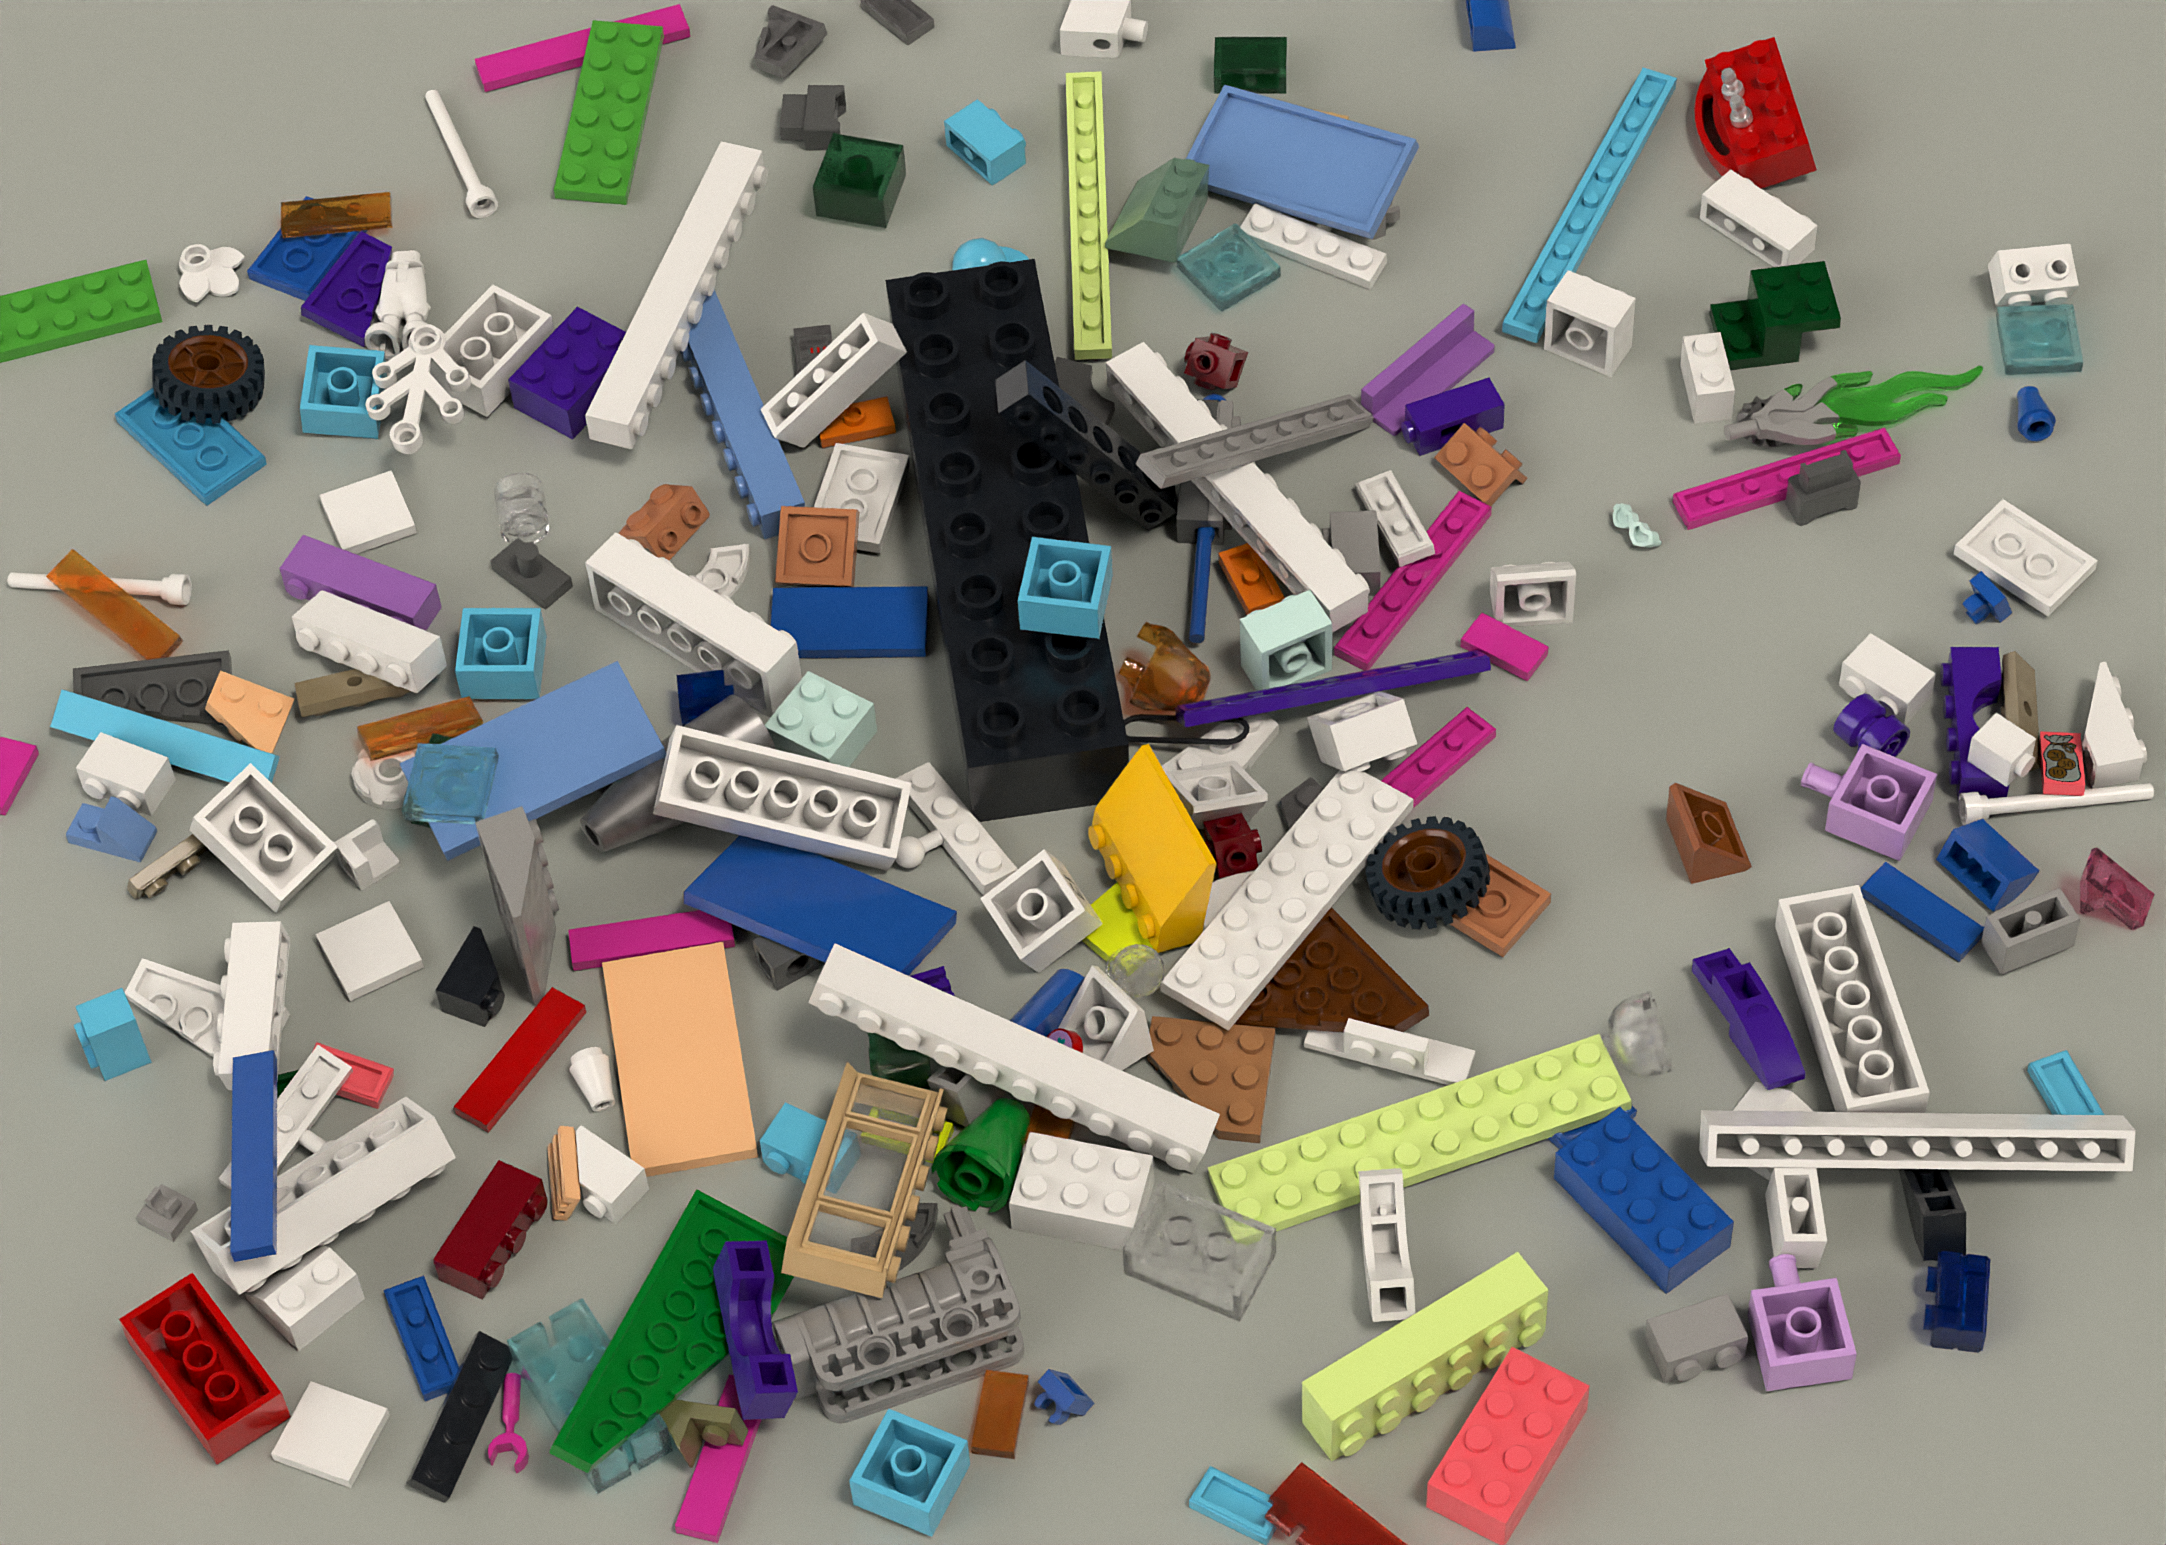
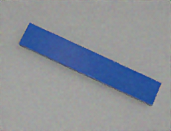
M274 1050L233 1057L230 1253L234 1262L277 1254V1057Z

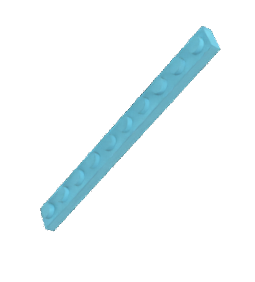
M1642 68L1503 321L1502 332L1538 343L1545 330L1547 299L1568 270L1576 273L1675 91L1676 77Z

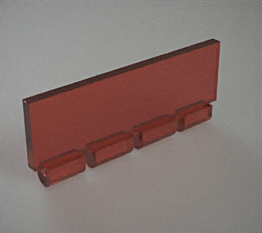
M1303 1462L1296 1467L1269 1497L1268 1502L1273 1506L1268 1510L1264 1518L1288 1537L1299 1526L1304 1529L1296 1540L1298 1545H1407Z

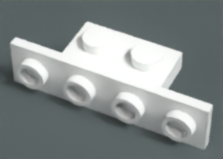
M1348 1018L1344 1033L1308 1030L1304 1041L1305 1048L1446 1085L1467 1079L1475 1057V1050Z

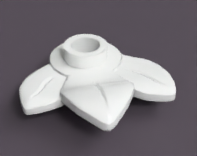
M201 244L188 246L183 250L179 260V267L183 274L179 285L183 294L193 302H199L208 292L219 297L235 294L240 286L239 279L233 269L244 261L245 256L231 247L223 246L209 250Z

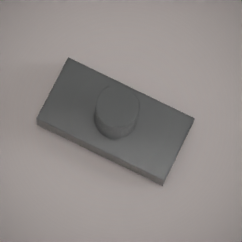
M519 538L515 539L490 560L493 571L545 610L573 587L572 578L539 554L538 547L534 543L523 542Z

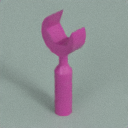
M508 1373L504 1378L502 1420L506 1425V1431L492 1440L489 1444L488 1455L493 1466L498 1453L513 1450L518 1455L514 1464L517 1474L528 1464L529 1453L524 1439L514 1433V1426L519 1421L521 1375Z

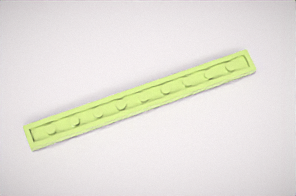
M1102 71L1066 73L1075 360L1112 358L1109 254L1108 249L1105 248V242L1108 238Z

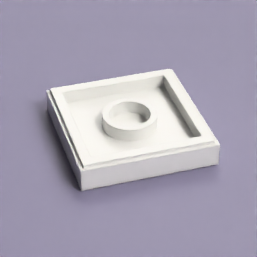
M392 470L319 495L340 549L358 554L417 533L414 521Z
M390 901L315 934L349 1001L424 968L418 951Z
M310 1381L271 1453L273 1460L351 1488L390 1416L388 1408Z

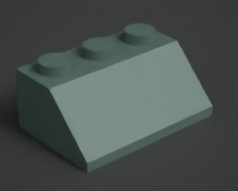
M1173 158L1140 178L1105 242V248L1176 263L1207 203L1209 165L1195 162L1191 159Z

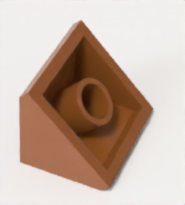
M1678 783L1672 784L1669 787L1666 821L1690 883L1693 884L1745 872L1751 868V863L1727 803Z

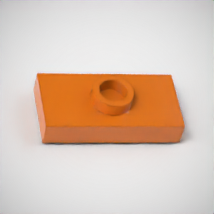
M888 397L852 403L819 434L821 447L825 448L835 446L836 443L845 444L896 433Z

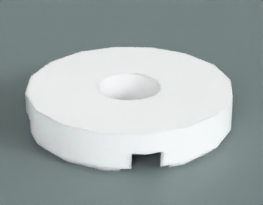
M388 737L374 741L362 749L357 756L358 761L352 769L351 774L357 794L365 803L379 809H397L412 804L417 799L403 771L392 778H386L382 774L387 769L393 767L402 770L399 763L421 754L425 750L414 741L410 740L409 743L401 741L397 737Z

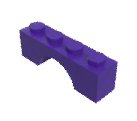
M1950 647L1948 663H1941L1940 670L1941 686L1948 687V695H1944L1943 715L1944 719H1951V728L1946 730L1947 752L1954 753V761L1950 760L1949 784L1956 785L1957 800L1960 793L1978 792L1979 795H1986L1988 799L2007 797L2009 785L2007 787L1967 761L1971 739L1980 730L1974 720V715L1984 707L1998 701L2002 680L1999 647Z
M767 1240L727 1241L713 1266V1273L742 1419L785 1418L798 1393L791 1355L780 1352L773 1334L771 1295L774 1273Z

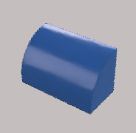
M1465 0L1473 52L1516 49L1509 0Z
M1983 818L1953 829L1936 858L1940 864L1993 912L2015 900L2032 883L2040 871Z
M1069 969L1057 970L1009 1021L1047 1037L1050 1032L1058 1029L1085 977Z

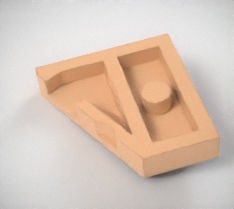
M220 670L205 710L216 721L223 723L228 728L229 733L239 743L244 741L252 748L273 754L291 711L294 698Z

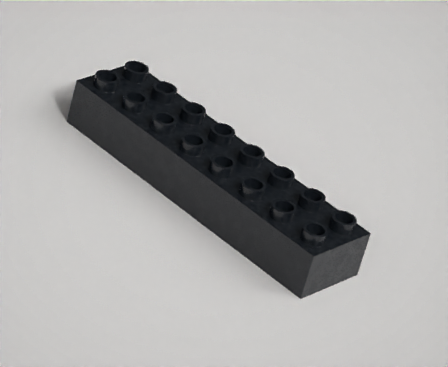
M1035 259L1015 262L1000 261L987 266L938 273L922 272L914 276L885 280L890 323L893 324L907 351L896 362L972 814L978 822L1098 805L1129 763L1128 739L1105 620L1103 619L1099 639L1021 630L1019 623L1018 596L1032 537L1089 543L1077 475L998 413L995 380L1025 360L1059 387Z

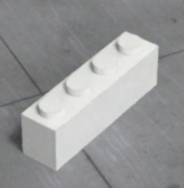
M862 313L760 410L774 438L805 448L905 355L907 351L893 324Z
M323 590L292 616L296 639L300 647L414 693L422 690L447 667L440 636Z
M281 921L232 923L231 938H226L224 953L225 959L228 962V973L223 975L221 979V995L223 1000H225L224 1013H219L217 1018V1031L221 1038L220 1051H215L213 1067L215 1075L220 1077L228 1090H232L233 1057L274 1050L277 1057L278 1081L290 937Z

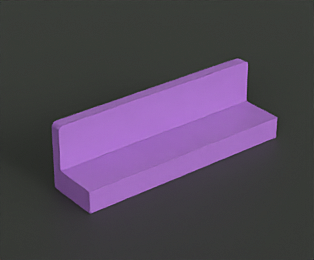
M1464 303L1361 389V405L1372 414L1374 423L1392 436L1398 435L1402 431L1401 422L1405 421L1406 404L1451 390L1494 353L1495 345L1474 331L1475 311Z

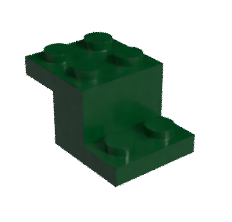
M1825 261L1750 270L1747 300L1710 304L1709 311L1714 333L1721 332L1730 371L1799 362L1802 333L1840 328L1841 323L1840 312Z

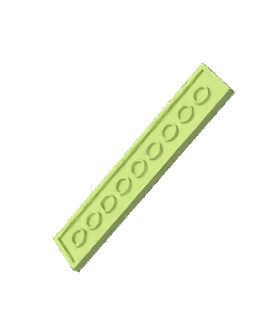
M1600 1034L1208 1167V1177L1235 1241L1239 1245L1360 1203L1358 1171L1401 1168L1404 1188L1550 1138L1556 1133H1564L1602 1120L1618 1107H1621L1624 1111L1630 1110L1632 1100Z

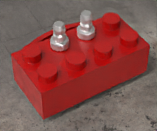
M1775 37L1757 40L1748 46L1730 52H1721L1715 57L1704 60L1707 70L1696 95L1694 108L1695 123L1705 154L1721 176L1731 169L1743 178H1748L1754 185L1762 189L1817 171ZM1711 98H1713L1714 124L1721 141L1730 151L1727 155L1719 154L1705 132V113Z

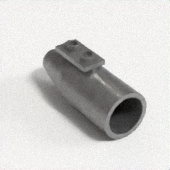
M737 695L728 696L683 726L776 749L767 728L759 716ZM671 735L661 741L666 752ZM665 758L597 790L600 798L580 819V824L585 835L598 851L606 852L684 823V821L653 814Z

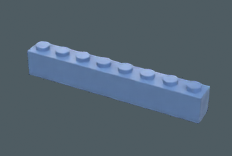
M714 289L711 296H706L700 321L697 324L693 323L689 331L688 345L685 351H680L684 362L691 361L692 367H689V372L695 389L701 387L703 390L700 398L706 416L713 414L715 421H712L711 424L715 438L718 443L724 442L726 448L723 449V454L729 471L736 470L738 474L734 479L741 499L748 498L750 504L746 505L751 525L752 527L759 525L764 539L779 535L781 506L805 507V502L779 440L774 438L760 410L764 405Z

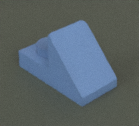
M111 796L105 808L82 803L66 832V837L70 844L141 863L157 833V828L121 800Z

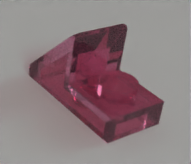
M2098 847L2091 849L2080 880V913L2086 914L2104 907L2131 930L2143 927L2155 894Z

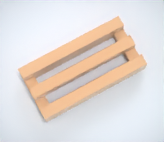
M559 1126L557 1129L558 1135L555 1134L553 1136V1143H549L547 1147L552 1215L555 1220L567 1221L581 1199L576 1132L574 1127Z

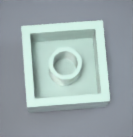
M1311 590L1298 595H1290L1275 605L1263 610L1252 611L1246 617L1240 619L1241 667L1256 691L1305 682L1332 670V622Z
M810 671L804 675L765 724L776 750L849 767L877 732L874 703Z

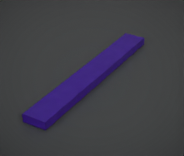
M1478 650L1177 705L1175 707L1176 720L1184 727H1190L1491 671L1490 657Z

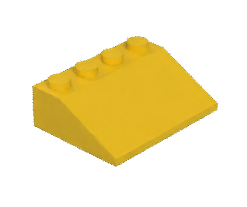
M1142 745L1095 807L1092 826L1088 829V835L1092 847L1095 850L1099 849L1105 860L1108 876L1111 879H1115L1120 885L1124 905L1127 909H1132L1137 917L1141 936L1149 940L1155 953L1192 944L1201 935L1216 861L1150 745Z

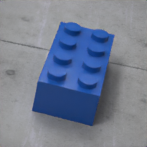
M1618 1107L1556 1152L1554 1179L1665 1294L1731 1247L1734 1221L1621 1107Z

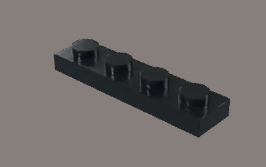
M481 1331L474 1335L406 1484L443 1503L450 1498L517 1352L516 1349Z

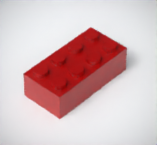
M193 1272L119 1319L132 1349L217 1465L291 1417L280 1389Z

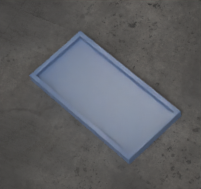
M1224 85L1186 159L1209 165L1208 191L1251 204L1256 203L1281 213L1373 239L1419 145L1414 138Z
M618 661L399 764L447 861L481 845L475 822L521 806L528 821L537 819L628 776L651 763L665 758L666 751Z

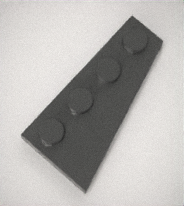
M229 650L73 668V693L158 719L224 725L216 721L205 708L220 670L232 675L231 655Z

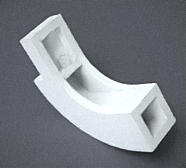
M1401 1168L1358 1171L1363 1256L1372 1321L1405 1320L1414 1315L1416 1311L1414 1278L1410 1266L1406 1234L1403 1173Z

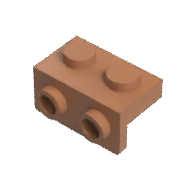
M1464 423L1434 458L1483 503L1492 506L1515 479L1523 484L1528 478L1518 470L1523 464L1506 449L1500 454L1493 447L1497 440L1480 426L1474 431Z
M663 484L652 491L650 499L640 510L628 517L627 524L618 534L628 540L634 539L638 541L644 548H648L654 556L658 558L664 557L670 561L709 518L710 513L692 486Z

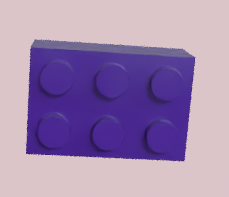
M577 306L508 379L514 408L573 440L587 425L585 415L626 332Z

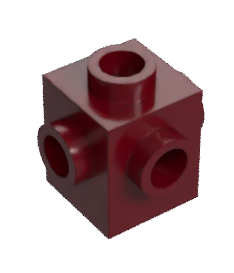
M1210 333L1209 337L1195 338V341L1190 343L1185 353L1184 362L1187 365L1184 374L1194 377V384L1209 390H1215L1216 386L1222 389L1237 388L1248 352L1230 345L1232 339L1217 333Z
M1242 813L1203 822L1206 838L1204 842L1216 861L1215 870L1219 878L1255 870L1258 867L1257 853L1262 852L1261 839L1257 829H1250Z

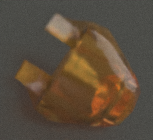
M1146 622L1136 637L1155 646L1150 660L1144 665L1127 656L1119 671V674L1128 681L1129 703L1145 711L1175 712L1177 705L1203 701L1211 680V672L1208 666L1199 660L1172 630L1165 626Z

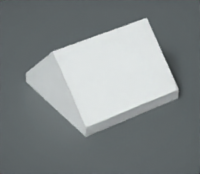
M1236 761L1165 772L1197 829H1203V822L1238 813H1242L1245 820L1250 821L1268 801V793Z
M1092 965L1058 1028L1074 1031L1081 1037L1083 1054L1119 1070H1124L1154 1051L1145 1013L1098 966Z

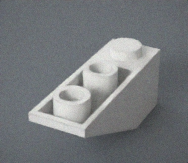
M2101 662L2099 665L2082 744L2084 769L2092 789L2139 780L2142 765L2147 761L2145 744L2141 739L2137 740L2134 733L2132 712L2130 708H2124L2121 701L2119 680L2116 676H2111L2106 662Z

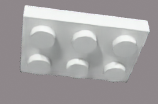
M836 443L814 507L857 509L860 512L857 549L881 553L910 467L909 455Z
M2004 499L1955 545L1954 549L1955 556L1979 572L1982 571L1988 578L2046 616H2049L2096 570L2098 561Z

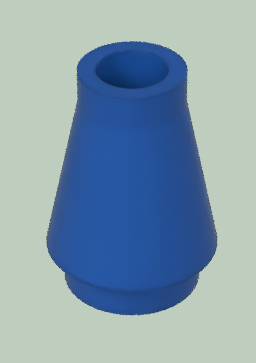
M2026 386L2021 388L2017 393L2018 431L2030 441H2042L2052 434L2056 423L2055 416L2036 387Z

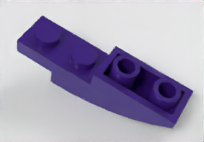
M1730 948L1694 958L1692 960L1693 974L1730 1024V1039L1767 1091L1805 1079L1806 1073L1791 1034L1772 996L1751 963L1741 964Z

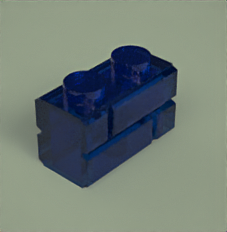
M1941 1251L1938 1253L1936 1266L1927 1267L1925 1292L1933 1293V1304H1925L1923 1330L1931 1331L1930 1345L1933 1348L1950 1350L1958 1348L1959 1351L1975 1353L1983 1351L1987 1331L1991 1260L1988 1256L1974 1254L1963 1256L1962 1253Z

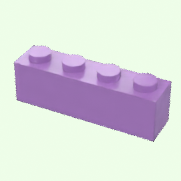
M302 535L279 568L286 592L297 599L311 600L323 590L425 631L442 608L436 584L306 535Z

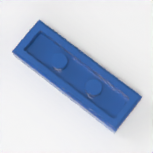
M1887 862L1861 887L1864 899L1958 962L1982 939L1983 926Z
M424 1275L385 1289L386 1300L425 1402L447 1394L459 1370V1365Z

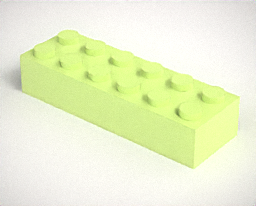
M1516 1252L1302 1382V1423L1331 1461L1336 1460L1342 1455L1350 1456L1355 1454L1364 1446L1368 1439L1378 1433L1386 1434L1391 1432L1400 1424L1404 1417L1414 1411L1423 1412L1436 1402L1440 1395L1450 1389L1459 1390L1471 1381L1473 1375L1486 1367L1492 1369L1499 1366L1511 1347L1517 1349L1522 1345L1529 1347L1535 1344L1543 1336L1546 1329L1548 1288L1519 1252Z

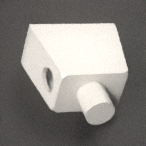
M1071 0L1060 28L1061 55L1116 58L1120 56L1126 39L1145 42L1148 21L1131 17V0Z

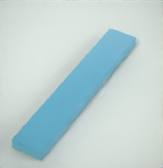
M62 689L50 726L94 741L102 732L166 756L172 765L227 782H231L251 763L272 783L280 756Z

